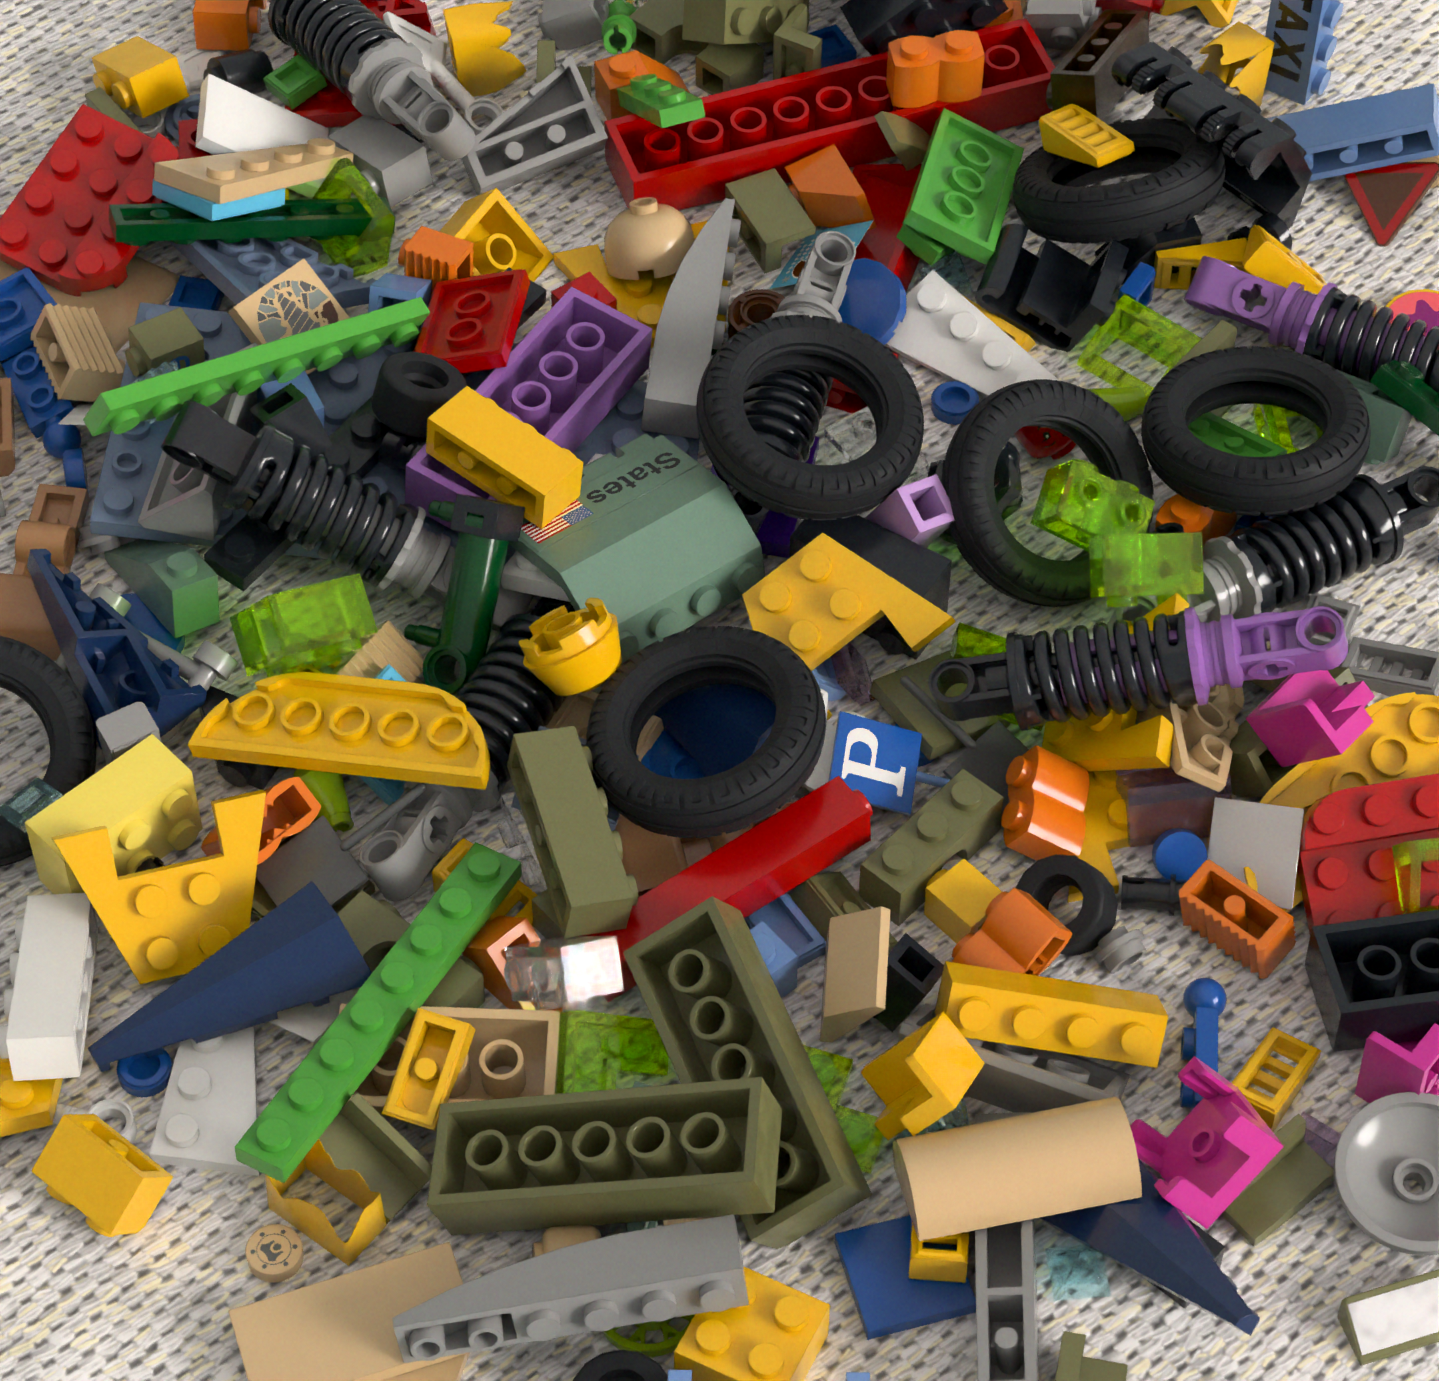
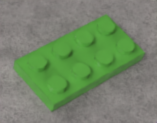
M943 108L936 120L903 224L913 228L922 236L931 237L955 249L964 257L973 258L986 265L996 248L1012 193L1015 174L1019 168L1024 148Z

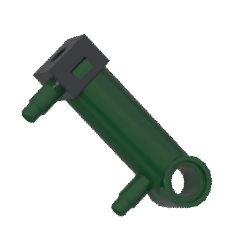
M457 494L455 502L433 500L428 507V512L431 516L451 522L450 529L459 531L440 629L425 625L408 624L403 632L407 640L432 648L423 662L425 683L446 691L451 695L458 694L460 688L466 683L472 671L476 669L482 657L486 656L509 541L519 542L518 538L525 512V507ZM457 661L460 665V674L458 676V679H456L454 673Z

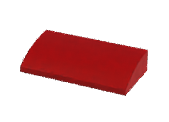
M922 163L909 171L905 169L903 164H856L852 174L865 193L876 228L865 233L856 248L854 260L867 258L884 264L900 278L904 290L907 292L920 258L915 256L910 248L896 236L903 225Z

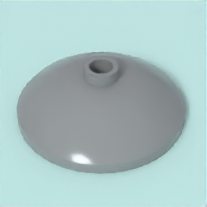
M1403 1092L1382 1097L1361 1109L1350 1120L1341 1134L1333 1164L1334 1182L1339 1200L1357 1227L1383 1246L1412 1255H1439V1096L1423 1092L1419 1095L1415 1092ZM1415 1180L1422 1186L1423 1191L1411 1193L1405 1189L1403 1182Z

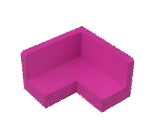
M1328 670L1290 674L1245 719L1279 765L1286 767L1341 755L1374 722L1364 707L1375 696L1363 680L1339 686Z
M1434 1023L1422 1040L1394 1043L1380 1033L1373 1031L1366 1039L1355 1095L1369 1104L1382 1097L1403 1092H1415L1418 1095L1421 1092L1438 1095L1439 1025Z

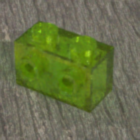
M1072 459L1069 462L1047 469L1030 524L1111 564H1115L1140 555L1156 501L1140 494L1138 487L1134 484L1122 480H1112L1098 473V468L1094 464L1084 460Z
M1202 532L1113 534L1089 537L1091 598L1107 597V607L1138 606V596H1156L1158 606L1175 593H1178L1186 601L1187 595L1204 594Z

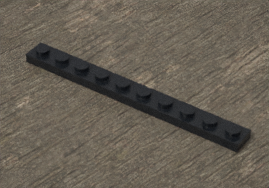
M531 280L518 328L546 303L547 290ZM473 372L461 373V374H462L463 377L466 379V378H467L470 374H472ZM372 396L329 436L333 446L322 452L327 457L329 466L332 464L344 466L346 475L356 473L363 478L380 462L378 459L380 446L390 428L383 424L373 412ZM272 504L259 521L251 520L247 513L204 554V561L218 576L243 592L305 533L302 530L295 541L287 540L284 537V530L288 525L286 521H284L279 531L273 532L269 530L267 521L272 514L270 513Z

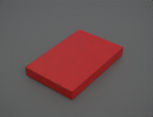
M526 269L437 282L428 306L431 313L423 322L414 352L430 354L443 359L457 368L460 373L506 367L530 286Z

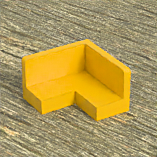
M944 1011L874 1058L861 1070L862 1076L886 1104L874 1125L887 1141L906 1128L912 1136H915L954 1110L985 1064Z

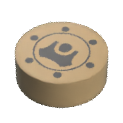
M271 1224L261 1227L250 1236L246 1244L245 1253L248 1267L252 1274L262 1281L271 1283L285 1281L294 1276L302 1266L304 1252L301 1239L288 1226Z

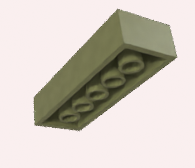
M711 896L623 952L681 1084L762 1077L782 1108L775 1210L771 1213L740 1215L751 1241L775 1249L782 1248L872 1195L741 910Z
M762 1077L440 1104L427 1206L451 1235L548 1229L557 1226L604 1225L716 1217L731 1214L771 1213L775 1210L782 1108Z

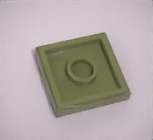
M953 649L873 680L870 689L872 696L900 728L922 733L920 750L929 761L965 745L900 683V678L908 676L936 703L929 689V675L940 662L947 659H961ZM958 683L951 686L945 696L956 697L961 695L966 690L967 684ZM1010 713L955 722L976 741L998 720L1006 728L1009 727L1013 715Z

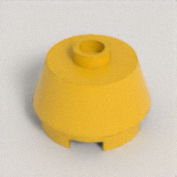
M587 598L585 602L587 608L568 613L565 605L550 611L529 626L533 635L530 640L528 638L519 640V645L525 655L523 659L524 666L558 696L584 693L599 687L616 672L622 663L617 617L612 613H608L603 601L599 598Z

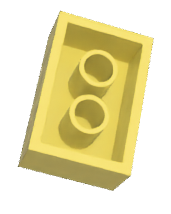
M153 734L25 822L39 880L53 894L84 893L51 837L106 826L117 877L135 873L137 868L149 858L153 860L155 857L162 859L174 849L181 851L188 848L203 829L192 771Z

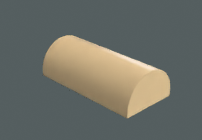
M340 1003L339 1014L342 1012V1010L346 1007L347 1004ZM420 1007L421 1009L469 1023L476 1029L469 1051L447 1103L559 1094L561 1066L560 1011ZM415 1015L351 1096L352 1098L358 1092L381 1116H385L382 1114Z
M1116 1096L895 1139L893 1141L894 1169L919 1241L1142 1197L1139 1161L1132 1130L1124 1107Z

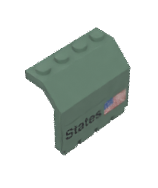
M645 433L615 450L617 458L613 454L607 453L583 466L580 496L543 529H540L523 517L521 532L518 538L519 542L509 541L510 546L564 590L575 611L587 608L585 605L587 598H599L603 601L608 613L616 615L622 655L621 665L631 656H637L638 651L657 640L661 642L664 637L681 632L742 598L743 593L765 577L761 544L726 483L663 435L653 439Z

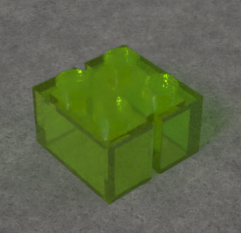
M360 573L268 595L252 604L249 608L230 617L247 677L266 672L268 678L297 672V668L311 663L313 668H319L343 660L342 656L362 650L361 641L378 632Z

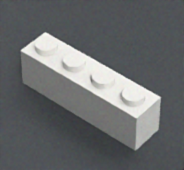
M85 893L27 896L24 918H16L15 940L19 953H11L10 979L14 987L13 989H5L4 1012L8 1025L0 1026L1 1059H9L13 1081L81 1077L98 943L95 909Z

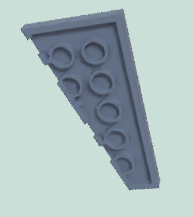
M243 238L237 243H224L217 239L196 240L194 243L186 245L175 244L169 241L236 305L303 258L342 308L369 304L370 285L376 281L372 278L363 283L354 279V269L341 263L335 266L323 264L318 261V252L289 238L281 242L268 241L263 238Z

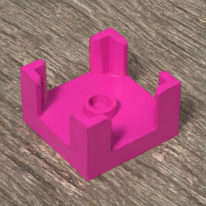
M1194 1056L1179 1072L1178 1078L1203 1097L1196 1107L1168 1137H1165L1141 1119L1135 1120L1130 1127L1138 1158L1159 1172L1164 1179H1159L1154 1184L1163 1199L1208 1229L1284 1146L1241 1091Z

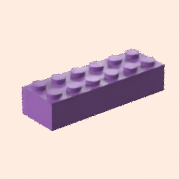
M571 287L510 352L507 366L496 368L475 391L483 397L492 399L500 408L523 423L530 424L538 433L561 448L568 449L573 453L649 368L652 328ZM426 444L406 464L405 504L410 503L415 507H422L425 509L426 516L450 528L451 522L431 516L428 512L429 504L433 500L455 502L457 494L497 500L426 453Z

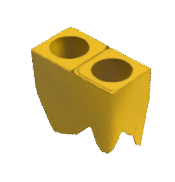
M513 1L475 3L443 9L454 74L456 71L455 78L457 76L459 83L473 97L498 92L527 71L524 64L516 56L499 49V47L509 41L508 38L511 36V30L506 26L493 24L499 14L510 9Z
M1238 21L1201 48L1199 53L1208 54V57L1197 72L1203 74L1205 70L1212 72L1225 84L1228 83L1231 88L1234 87L1240 91L1239 94L1247 96L1260 107L1274 42L1250 26ZM1238 68H1243L1234 78L1236 70Z
M319 1139L285 1183L265 1174L268 1208L348 1266L387 1226L381 1194L379 1192H372L357 1171L353 1169L339 1170L336 1168ZM306 1169L363 1209L346 1243L338 1237L327 1217L318 1207L298 1198L281 1197Z

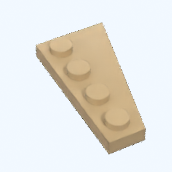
M314 138L308 140L306 144L155 162L154 181L214 203L223 204L353 171L354 153L335 147V142L332 140Z

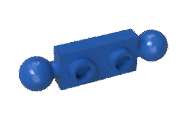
M15 324L6 328L4 334L7 335L22 327L21 324ZM31 345L9 357L10 359L2 362L1 365L7 378H11L15 397L29 429L35 438L42 437L43 446L48 454L55 458L63 459L62 454L65 450L76 449L81 446V434L75 425L58 424L75 406L72 400L57 399L58 393H54L55 386H51V380H48L49 373H45L46 367L42 366L43 360H39L40 354L36 353L37 347Z
M1211 978L1196 979L1184 991L1183 1004L1188 1014L1194 1018L1192 1028L1183 1027L1181 1060L1190 1061L1195 1056L1218 1073V1016L1224 1011L1227 998L1221 984ZM1181 1082L1180 1107L1190 1108L1191 1112L1203 1097Z

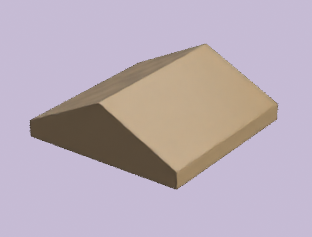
M881 906L830 918L825 948L820 1042H834L885 1010L891 909Z

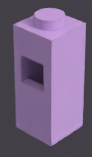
M937 474L897 488L865 518L925 548L955 521L950 499Z

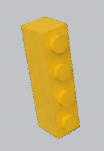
M945 961L934 1012L937 1016L944 1011L964 1038L1154 1068L1158 1066L1169 1017L1158 995Z

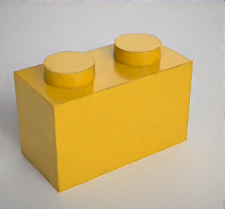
M139 36L91 57L96 73L93 74L96 88L101 87L122 109H127L141 118H146L189 97L176 56Z
M64 1114L31 1172L47 1184L46 1191L53 1198L62 1203L75 1206L87 1216L85 1222L91 1229L107 1237L138 1233L148 1222L173 1179L170 1173L95 1114Z

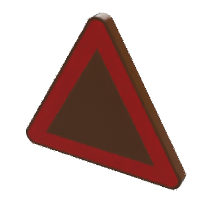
M1404 162L1343 175L1378 246L1386 247L1392 242L1438 178L1439 164L1437 162Z

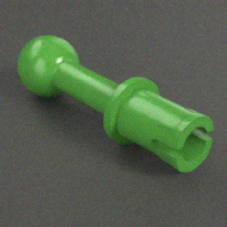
M628 0L612 1L609 4V17L602 25L601 35L605 49L611 54H618V51L626 53L630 50L636 39L637 28L629 16L637 9Z

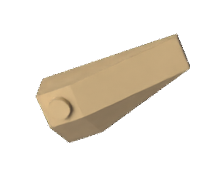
M1228 684L1210 687L1208 704L1180 706L1172 704L1171 700L1165 709H1157L1151 703L1150 708L1146 711H1137L1136 718L1140 723L1162 714L1173 724L1174 733L1170 766L1176 774L1218 792L1226 786L1233 755L1230 743L1237 734L1239 727L1235 720L1237 714L1242 710L1245 700L1242 687L1232 689Z

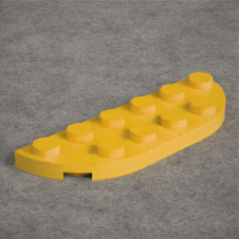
M294 672L268 677L255 682L257 689L241 696L232 703H229L228 699L225 698L200 722L187 744L193 757L481 790H486L490 774V754L482 729L474 717L467 711L465 704L450 693L426 684L317 672Z
M1415 692L1403 693L1370 705L1365 710L1374 722L1341 755L1299 763L1272 786L1259 803L1302 808L1305 815L1316 800L1342 789L1439 773V696L1416 694ZM1244 867L1246 885L1257 892L1258 886L1254 872L1249 867ZM1298 872L1296 874L1292 909L1303 901ZM1281 908L1287 913L1291 911L1290 909Z

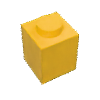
M964 858L951 869L938 871L929 880L925 888L924 915L957 944L967 934H975L981 929L987 918L985 911L988 905L1002 891Z

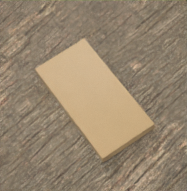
M450 1242L228 1310L248 1381H382L467 1354L450 1355L431 1361L421 1360L404 1363L393 1328V1317L463 1284Z

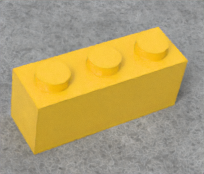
M466 386L427 418L426 453L498 501L525 507L524 518L540 529H543L580 496L583 461L578 459L570 450L561 448L538 433L533 426L523 423L500 408L492 399L483 397L470 387Z

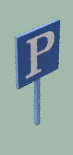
M842 711L838 713L828 782L839 775L852 791L854 789L860 790L871 806L910 816L916 781L942 788L950 780L917 771L922 733Z

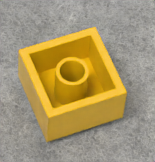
M744 1267L749 1305L729 1308L721 1312L710 1311L695 1314L674 1351V1370H692V1381H804L828 1336L830 1304Z

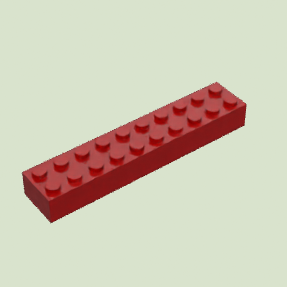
M1027 18L973 31L979 35L985 57L982 93L979 97L972 100L954 103L937 100L929 105L917 108L893 106L886 85L888 52L701 97L705 112L704 118L666 128H660L636 114L604 121V130L608 137L605 144V161L627 208H630L629 203L635 199L653 197L657 199V204H666L679 211L725 199V184L773 168L776 169L785 184L790 183L785 170L786 166L833 144L849 168L854 167L856 164H866L894 157L896 154L889 146L874 117L881 111L910 120L924 129L930 136L943 108L991 132L1038 121L1041 116L1053 111V109L1047 106L1046 93L1048 84L1051 81L1050 73L1054 70L1055 66Z

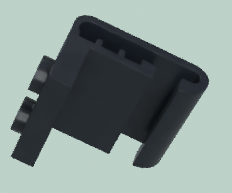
M1008 224L1000 230L995 251L987 263L975 294V300L984 309L1047 347L1069 352L1096 324L1102 327L1110 318L1116 305L1111 300L1112 295L1119 289L1127 274V270L1122 267L1129 249L1113 240L1089 265L1046 239L1039 247L1037 255H1034L1022 247L1029 228L1021 224Z

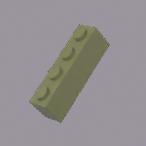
M575 726L514 734L507 768L563 937L570 938L626 929L631 908L638 903L637 884L633 874H626L622 863L623 846L621 837L617 830L611 831L607 820L608 803L606 794L602 787L596 788L593 780V762L589 747L581 745Z

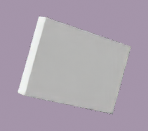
M208 74L201 83L195 147L212 155L306 144L308 140L314 138L328 139V128L218 77ZM325 178L286 188L308 198L319 199L325 192Z

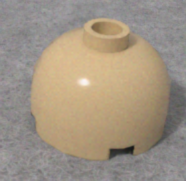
M644 197L631 201L629 203L630 208L620 212L610 222L604 236V252L608 274L620 279L639 280L638 271L653 270L654 278L677 273L683 258L695 241L690 222L677 209L666 204H657L656 198Z

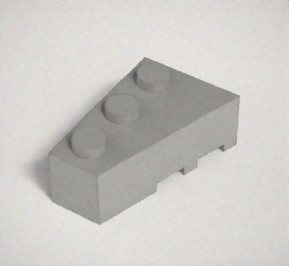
M572 54L561 62L560 66L544 80L533 86L509 110H505L475 136V143L472 149L461 160L477 196L494 188L502 191L604 149L608 137Z

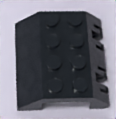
M1150 42L1126 51L1116 59L1112 66L1111 74L1119 86H1132L1131 89L1140 95L1156 90L1152 100L1154 106L1144 117L1145 119L1167 118L1181 120L1190 126L1194 134H1201L1200 137L1209 143L1217 141L1222 149L1225 161L1223 188L1260 214L1273 213L1284 221L1288 229L1293 226L1312 172L1304 159L1307 153L1294 141L1297 134L1289 125L1278 118H1274L1270 122L1261 116L1262 110L1255 102L1243 94H1239L1235 98L1226 92L1227 86L1212 72L1205 70L1203 74H1200L1191 68L1193 64L1191 60L1175 47L1171 46L1167 51L1155 42Z

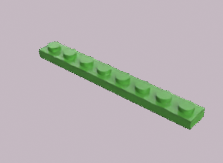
M418 297L99 394L83 421L92 436L113 431L114 434H122L131 430L142 421L154 417L156 421H164L173 417L180 411L185 401H194L208 407L225 395L237 392L239 396H244L254 392L264 383L277 380L278 383H286L299 376L303 371L317 368L318 371H324L335 366L342 359L355 356L356 359H363L375 353L380 347L393 344L394 347H401L413 341L419 335L418 328L431 312L423 299Z
M474 843L234 1148L237 1161L282 1183L286 1182L416 1014L417 1009L423 1005L521 878L522 868L520 861L479 843Z

